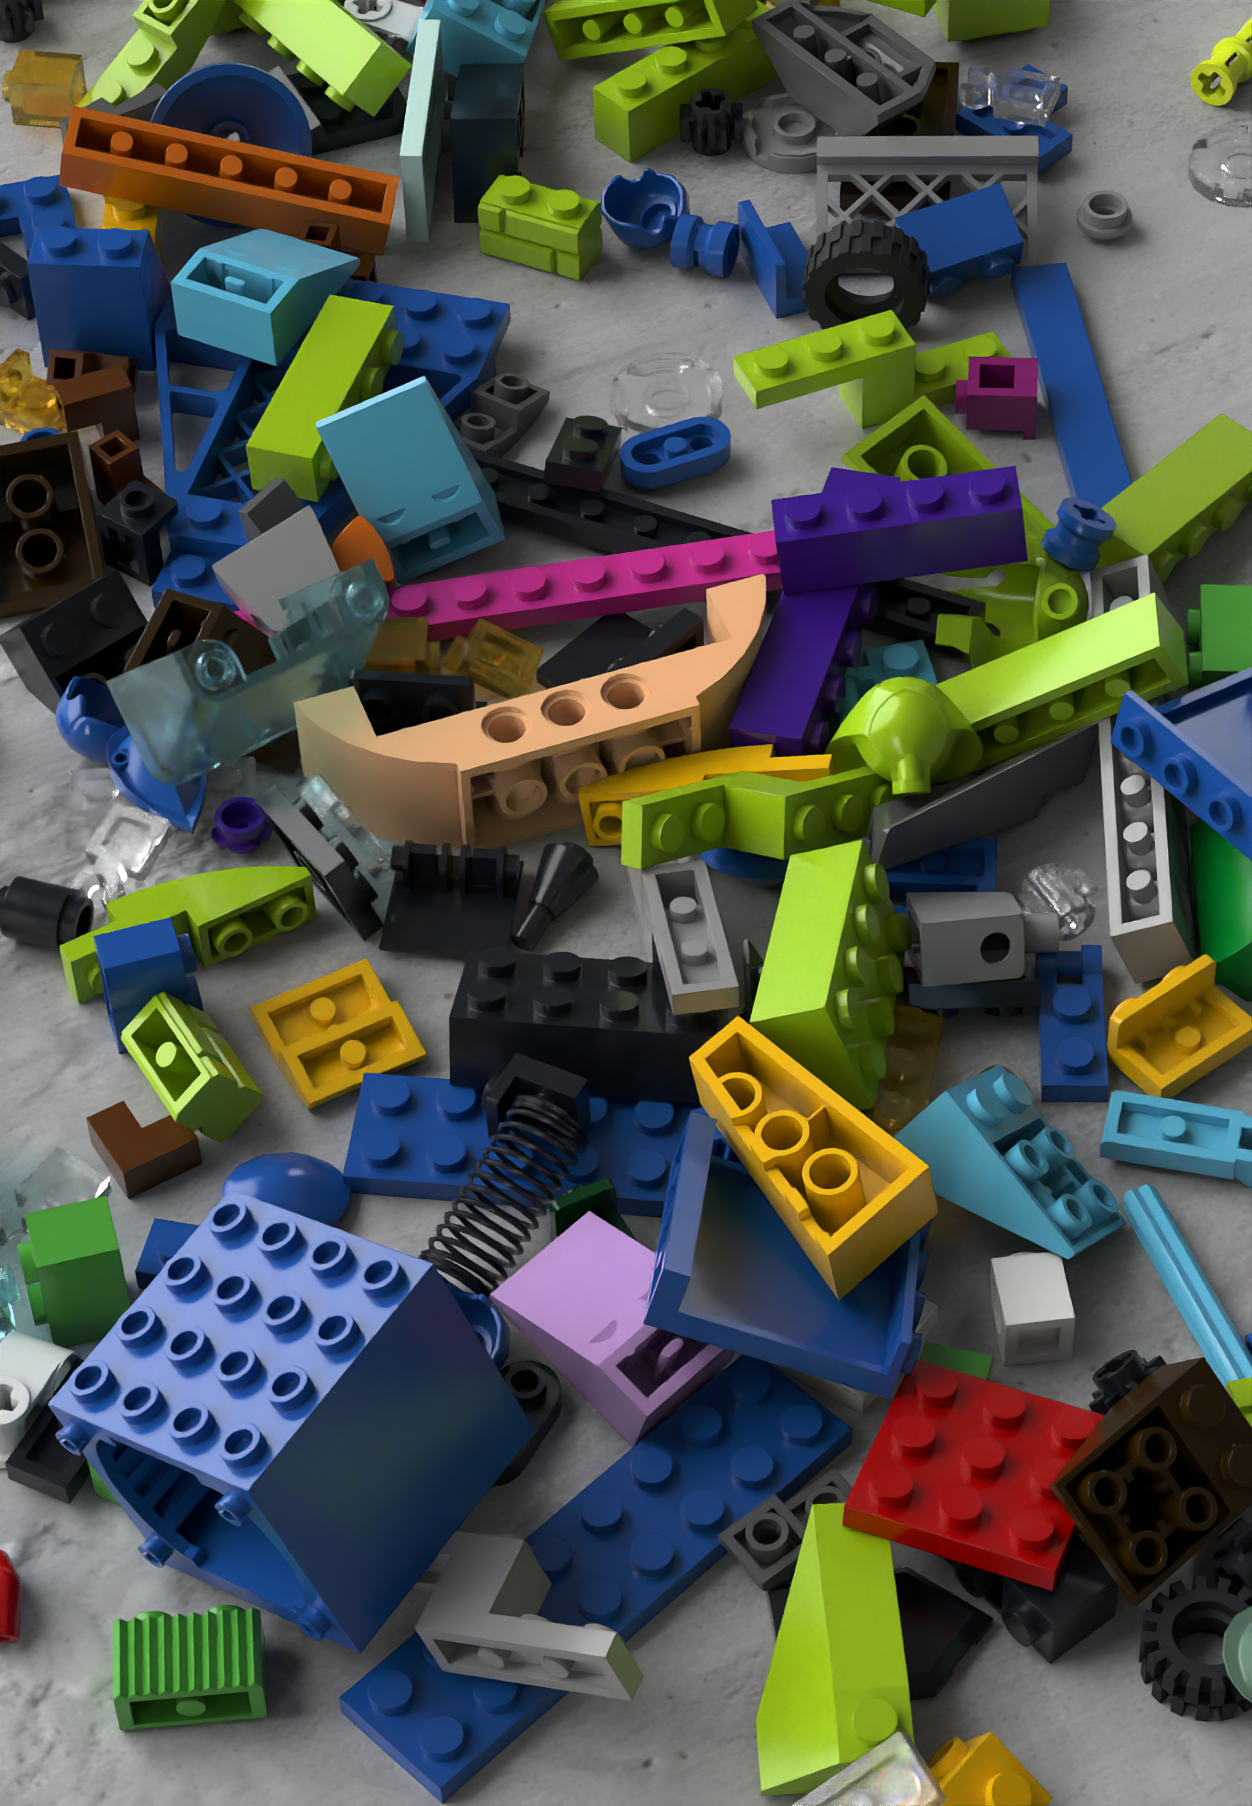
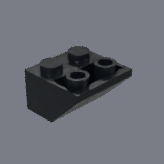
M116 570L91 581L0 635V644L26 689L56 715L58 703L74 676L91 679L122 696L123 670L148 621L119 571Z

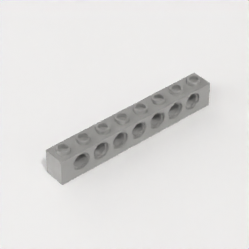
M1148 554L1090 571L1093 618L1154 592L1171 614V602ZM1177 689L1146 702L1153 708L1178 698ZM1117 713L1098 721L1110 938L1134 983L1138 984L1163 978L1175 967L1180 965L1187 966L1196 960L1186 807L1110 742L1118 717Z

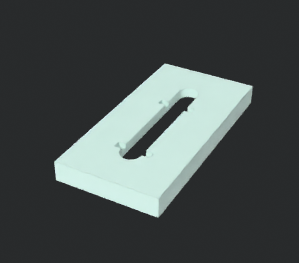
M419 19L400 149L407 242H429L441 156V119H444V103L447 101L441 20Z

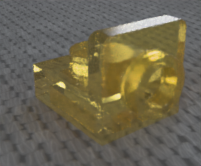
M19 348L16 349L0 364V425L24 435L37 428H53L61 432L65 426L57 411L53 385H47L46 380L33 376L29 352Z
M479 618L467 638L456 635L443 660L442 667L450 671L449 675L471 677L474 683L510 700L528 694L544 649Z

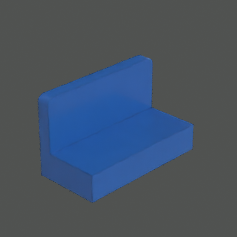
M750 200L738 202L739 253L775 318L778 319L808 311V307L804 306L802 299L805 263L808 252L792 224L786 222L765 228Z

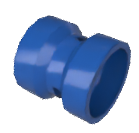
M683 213L676 223L670 247V263L672 267L692 270L699 266L705 268L709 275L728 278L732 273L740 246L739 225L725 221H719L714 225L706 224L701 216Z

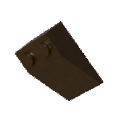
M78 431L0 445V619L40 612L91 581L106 575L89 473Z

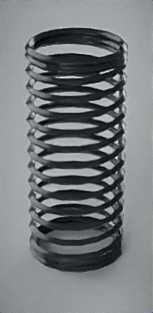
M531 1095L516 1096L515 1102H512V1110H508L506 1113L507 1121L499 1123V1134L491 1137L490 1143L492 1147L484 1148L482 1153L484 1159L476 1161V1172L468 1174V1185L460 1187L459 1194L461 1198L452 1200L451 1206L453 1210L445 1212L443 1217L445 1223L437 1225V1236L429 1238V1249L422 1250L418 1256L419 1259L434 1264L437 1270L460 1281L477 1295L484 1294L488 1299L490 1294L499 1287L496 1280L505 1281L508 1279L507 1271L504 1268L516 1266L512 1255L523 1254L524 1250L520 1242L531 1241V1234L527 1229L534 1230L539 1228V1222L536 1217L546 1216L547 1210L543 1204H549L554 1199L551 1191L562 1190V1184L559 1179H566L570 1176L569 1169L566 1166H576L578 1161L575 1154L584 1153L591 1141L587 1130L574 1117L556 1105ZM524 1107H528V1108L534 1109V1110H536V1111H538V1112H535V1111H532V1110H529V1109H525ZM514 1114L520 1122L513 1121L512 1115ZM538 1120H541L542 1122L556 1128L568 1137L550 1130L549 1128L542 1125ZM509 1126L516 1135L505 1134V1127ZM519 1128L531 1132L558 1147L569 1156L571 1161L560 1158L537 1145L523 1134ZM502 1139L508 1148L497 1146V1140ZM511 1141L538 1152L557 1165L563 1173L541 1165L523 1153ZM494 1152L501 1161L490 1159L489 1153ZM504 1154L531 1165L552 1180L556 1186L544 1183L529 1175L510 1161ZM486 1164L494 1174L482 1172L481 1166ZM497 1167L510 1171L530 1182L548 1198L538 1196L509 1179ZM474 1177H479L487 1187L475 1185L473 1182ZM490 1180L521 1194L537 1206L540 1211L515 1201L491 1183ZM466 1190H471L479 1200L468 1198L465 1194ZM482 1193L507 1203L527 1217L532 1224L508 1214ZM458 1203H464L472 1213L459 1210L457 1207ZM475 1206L501 1217L517 1228L525 1237L501 1227ZM450 1216H456L464 1226L451 1223ZM467 1219L478 1222L495 1231L513 1244L516 1249L494 1240ZM443 1228L449 1229L457 1239L444 1236L442 1233ZM460 1232L484 1242L498 1251L509 1262L485 1252ZM435 1241L441 1242L449 1252L436 1249L434 1246ZM454 1246L476 1255L490 1264L501 1275L476 1264ZM456 1263L473 1271L474 1273L482 1277L484 1280H486L489 1284H491L492 1287L485 1285L479 1278H477L475 1275H473L463 1267L457 1265ZM440 1274L445 1283H450L456 1288L460 1289Z

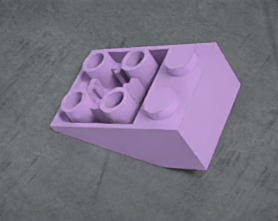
M588 1211L493 1291L489 1299L634 1447L732 1360L735 1352L643 1324L655 1253Z

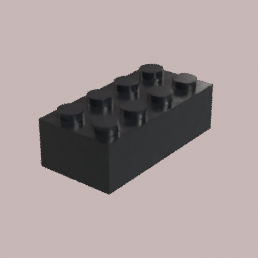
M491 947L484 950L470 949L449 1015L450 1085L486 1087L494 1074L501 1075L517 1052L588 1079L589 1095L701 1104L689 1057L728 1024V1008L702 1013L673 1015L660 963L645 962L636 957L624 956L610 960L582 958L570 952H554L548 955L515 953L503 947Z

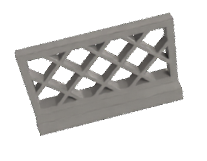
M817 136V237L823 232L831 231L833 226L841 223L842 225L852 223L854 221L852 219L871 201L892 219L886 225L894 227L895 217L916 211L926 201L931 205L944 202L935 192L947 181H961L972 192L1001 183L1002 181H1026V197L1012 210L1022 238L1026 240L1027 257H1021V264L1015 265V268L1039 265V136ZM877 181L873 186H871V185L868 183V182ZM892 181H906L919 193L900 212L880 194ZM922 181H932V182L927 186V185L924 184ZM978 181L987 182L982 186ZM828 182H852L864 194L844 212L828 197ZM1025 211L1026 225L1018 219ZM828 212L836 218L829 227ZM855 268L846 270L844 272H841L840 274L885 273L875 269Z

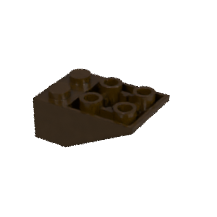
M166 588L123 670L121 721L132 723L143 717L163 713H182L194 719L202 729L206 747L295 774L301 761L294 702L333 692L335 683L226 606Z
M1204 1357L1163 1365L1157 1368L1108 1411L1049 1485L1131 1606L1140 1604L1252 1504V1427Z

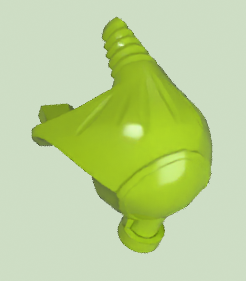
M1025 534L1028 561L943 573L944 576L986 579L991 572L1000 566L1006 573L1005 581L996 586H979L976 589L969 587L967 590L961 588L958 591H948L986 603L985 621L982 617L938 615L935 644L937 646L954 647L969 656L972 669L1087 620L1089 611L1088 593L1078 570L1067 567L1053 559L1044 551L1041 541L1030 535ZM986 624H993L1000 630V636L994 635Z
M898 676L876 684L863 695L840 725L824 755L832 754L835 774L869 766L873 772L892 782L894 796L929 794L931 793L930 784H944L968 776L979 762L983 754V746L967 718L941 689L931 682L910 676L903 678Z

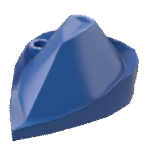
M163 713L140 718L112 734L106 746V753L115 787L129 802L169 825L193 834L203 811L210 777L204 733L195 720L182 713Z

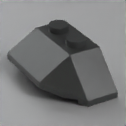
M788 0L751 20L752 28L789 95L842 136H869L874 131L898 119L924 99L936 71L935 60L869 13L833 5L811 6L810 0Z

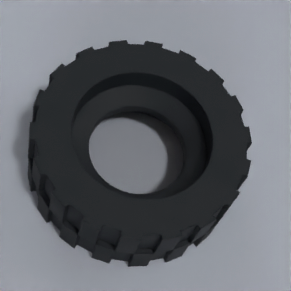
M863 220L852 221V223L846 225L838 224L833 226L831 231L823 232L819 235L816 244H811L808 250L802 289L804 306L808 307L810 318L813 321L816 320L823 330L892 310L908 332V328L912 325L915 326L920 321L921 312L925 311L929 280L928 257L925 250L919 248V242L913 236H907L904 230L896 226L890 227L884 225V222L873 221L872 223L863 222ZM869 268L891 276L894 286L890 292L885 294L864 296L851 293L840 287L838 277L841 272L846 270Z

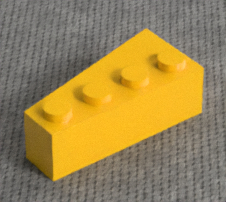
M740 1016L733 1019L689 1057L701 1105L711 1118L717 1119V1128L838 1301L938 1214L930 1167Z

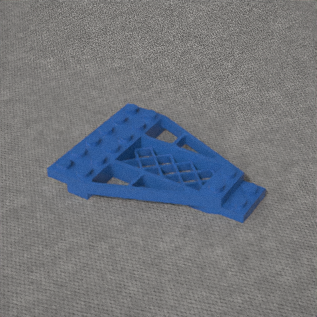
M190 254L187 262L193 257V254ZM348 279L335 295L394 306L397 331L403 333V351L398 364L395 366L391 365L386 373L381 394L425 376L453 422L470 408L471 392L496 376L495 356L511 322L510 304ZM172 292L170 293L154 325L165 494L177 500L179 512L167 523L171 551L151 590L154 608L157 607L165 589L168 588L224 605L233 612L240 611L239 607L220 587L212 568L213 564L248 543L238 511L254 497L251 492L253 489L250 471L248 469L237 474L233 467L248 461L246 444L253 434L251 429L256 428L272 399V395L269 392L279 387L313 323L276 367L178 335ZM169 361L234 371L235 373L228 387L220 392L170 385ZM256 398L259 404L251 407L254 399ZM182 413L212 418L188 469L184 472L177 471L173 414ZM236 436H238L241 442L233 444ZM218 474H220L223 480L214 483ZM340 475L336 480L329 481L319 502L299 498L304 507L310 505L313 509L324 536L356 509L345 485H343ZM238 497L241 503L227 500Z

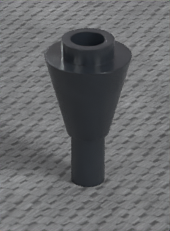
M563 842L561 844H547L544 847L528 901L529 909L511 936V941L518 948L528 952L533 951L550 921H555L598 881L599 874L593 865L594 860L581 846L571 842Z

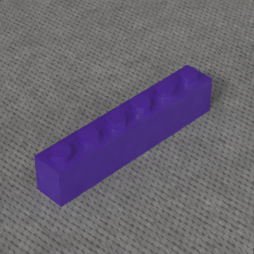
M831 467L821 493L901 482V479L895 476ZM880 582L786 595L782 591L729 726L731 748L774 744L776 757L824 755L829 738L828 720L831 712L839 713L843 706L846 692L845 674L848 667L856 668L859 663L862 651L861 632L864 624H872L875 620L878 609V586Z

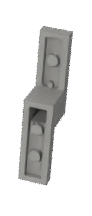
M690 856L644 869L624 866L647 962L660 963L673 1015L702 1013L711 1010L739 1007V984L705 860L691 861Z
M458 1529L412 1589L432 1592L415 1626V1630L444 1672L633 1701L644 1675L625 1646L623 1638L614 1630L596 1623H589L584 1627L554 1623L537 1615L552 1583L534 1556L531 1546L525 1540L513 1534L499 1532L492 1536L463 1532Z

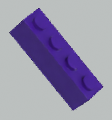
M1016 466L771 500L775 542L784 595L1028 561L1023 509Z

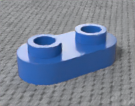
M693 417L633 436L625 441L620 449L621 476L629 485L635 488L655 490L718 470L729 461L731 456L730 430L718 419Z

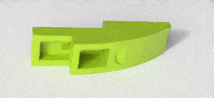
M144 0L132 15L140 28L77 106L85 107L101 97L113 106H117L156 83L168 90L176 81L188 74L210 36L225 0Z
M298 866L232 868L170 880L106 903L109 924L59 946L67 988L78 1004L103 993L93 936L171 917L176 936L188 933L195 956L202 966L207 968L226 958L237 956L246 949L276 935L294 930L301 924L317 917L312 875L306 867Z

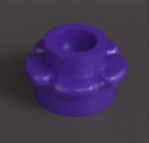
M235 797L223 802L216 810L214 819L216 827L211 831L212 839L218 847L222 849L228 848L231 852L237 854H248L257 850L261 843H265L271 838L273 833L272 827L255 802V799L249 797Z

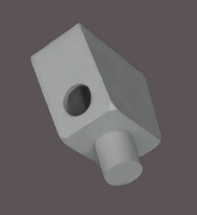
M310 505L212 565L218 583L224 593L265 635L286 650H290L306 640L319 661L324 662L342 653L350 644V640L336 620L352 610V600L318 519Z
M906 893L907 920L912 934V947L910 951H907V955L922 987L1020 978L1024 976L1025 972L1024 953L1058 952L1057 914H1023L1012 893Z

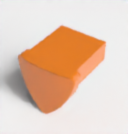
M363 516L355 517L342 530L330 548L349 594L396 587L397 576L391 556L382 538Z

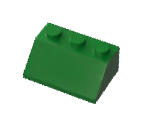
M1201 819L1189 827L1192 850L1190 864L1194 873L1197 902L1195 914L1199 923L1201 944L1199 957L1207 954L1216 962L1215 984L1223 985L1245 1001H1252V861Z

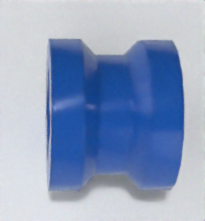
M1065 498L1057 510L1059 521L1055 528L1047 530L1041 542L1042 548L1049 556L1067 567L1079 571H1092L1101 557L1098 548L1103 541L1110 540L1117 525L1115 520L1098 506L1078 498Z

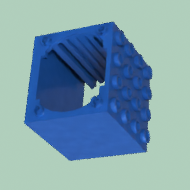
M231 1189L210 1211L206 1219L177 1253L164 1265L154 1280L118 1319L113 1328L84 1362L71 1374L67 1382L47 1404L63 1425L61 1431L55 1434L56 1438L60 1440V1444L75 1455L80 1456L82 1453L85 1455L146 1539L138 1547V1550L147 1561L158 1568H163L166 1564L299 1625V1628L314 1640L322 1641L325 1637L359 1654L370 1643L439 1555L438 1553L460 1528L536 1431L434 1264Z

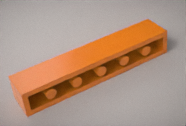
M72 105L61 153L59 186L252 228H264L294 237H299L305 220L339 224L341 247L383 256L400 177Z

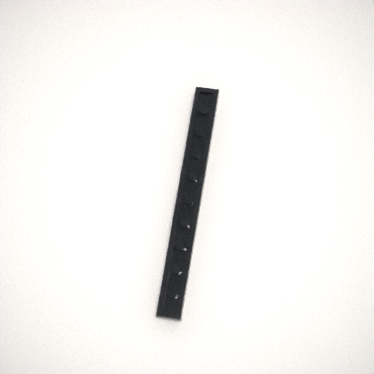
M468 448L495 492L501 519L614 554L753 534L604 488L598 493L543 483V470ZM904 578L880 581L878 586V609L875 620L872 624H864L863 629L904 642L923 639L927 649L963 659L965 654L958 649L937 646L935 644L938 615L982 617L985 621L986 603ZM783 589L766 591V600L778 603Z

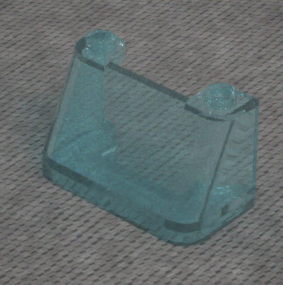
M373 558L278 599L283 611L287 609L286 621L281 631L267 639L277 661L247 676L239 659L229 646L218 640L206 639L195 642L145 665H140L106 681L141 758L151 775L162 784L171 786L198 779L296 730L294 702L348 688L351 671L364 670L389 611L388 591Z

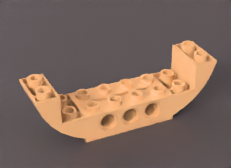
M764 574L706 589L707 645L471 711H465L417 726L403 728L377 737L354 686L294 702L304 788L328 812L357 829L400 843H405L406 840H413L414 843L437 845V848H442L443 843H451L452 849H461L462 844H468L471 847V856H473L474 848L498 849L582 825L584 822L578 798L580 787L632 768L669 758L731 748L729 726L766 634V577Z

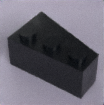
M524 63L460 64L457 83H448V101L444 103V119H441L442 153H451L455 223H479L478 205L480 200L499 175L522 176V172H518L519 157H523Z

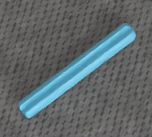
M1145 1184L1138 1189H1130L1123 1196L1125 1203L1122 1210L1210 1367L1224 1387L1226 1382L1252 1377L1251 1353L1158 1190L1150 1184Z

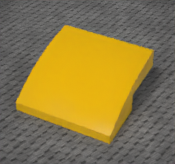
M367 958L250 1007V1020L286 1081L308 1110L360 1088L364 1073L392 1074L426 1059L427 1053L398 1000L390 1001Z

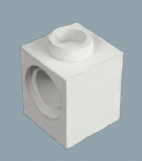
M1025 1251L1007 1257L991 1258L989 1303L1003 1366L1071 1359L1075 1314L1061 1256L1052 1251L1042 1253Z

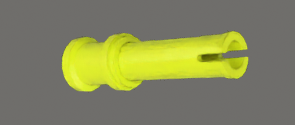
M1252 17L1234 37L1224 38L1213 47L1210 60L1200 62L1193 69L1190 76L1191 87L1194 93L1207 104L1215 106L1226 104L1235 95L1237 84L1247 81L1252 76ZM1218 76H1221L1222 80L1214 89H1211L1210 85Z

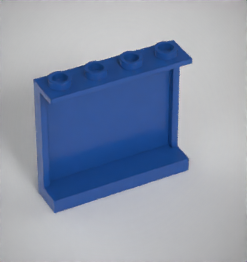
M1252 667L1154 708L1134 691L1125 692L1110 742L1252 861Z
M690 1112L671 1164L643 1324L889 1399L899 1373L911 1375L921 1348L922 1334L916 1333L915 1330L923 1312L926 1294L918 1290L928 1265L929 1253L922 1250L929 1234L932 1219L838 1301L745 1166L711 1155L717 1119Z

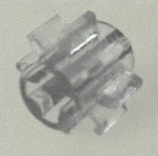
M1062 862L1059 866L1055 863H1047L1037 867L1026 876L1021 884L1018 898L1025 906L1022 909L1023 914L1056 913L1059 923V941H1069L1080 936L1092 924L1097 906L1089 897L1094 895L1098 888L1081 867L1073 871L1066 862Z

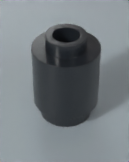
M17 876L10 886L4 885L0 889V928L2 935L6 938L60 951V945L91 931L94 917L93 901L81 897L80 891L77 889L24 876Z

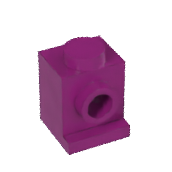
M969 356L968 380L956 379L955 414H967L966 429L1023 431V440H1035L1038 358Z

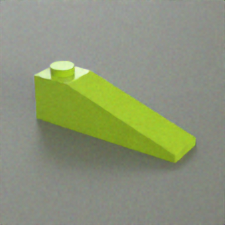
M925 395L845 452L841 459L851 470L900 477L901 482L996 469ZM1020 492L1025 534L1042 542L1047 530L1055 528V526Z
M845 1503L812 1504L756 1716L761 1796L911 1787L916 1756L909 1683L890 1540L842 1526Z

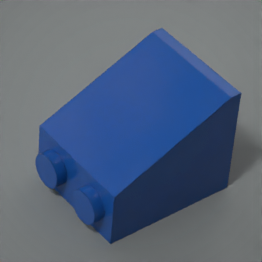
M65 226L37 227L27 261V268L44 366L48 368L50 349H77L139 358L138 371H155L157 361L154 325L172 291L149 230L68 228Z

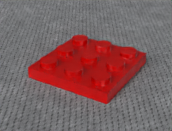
M917 1359L911 1375H904L844 1505L842 1526L1053 1591L1078 1527L1049 1485L1105 1415Z

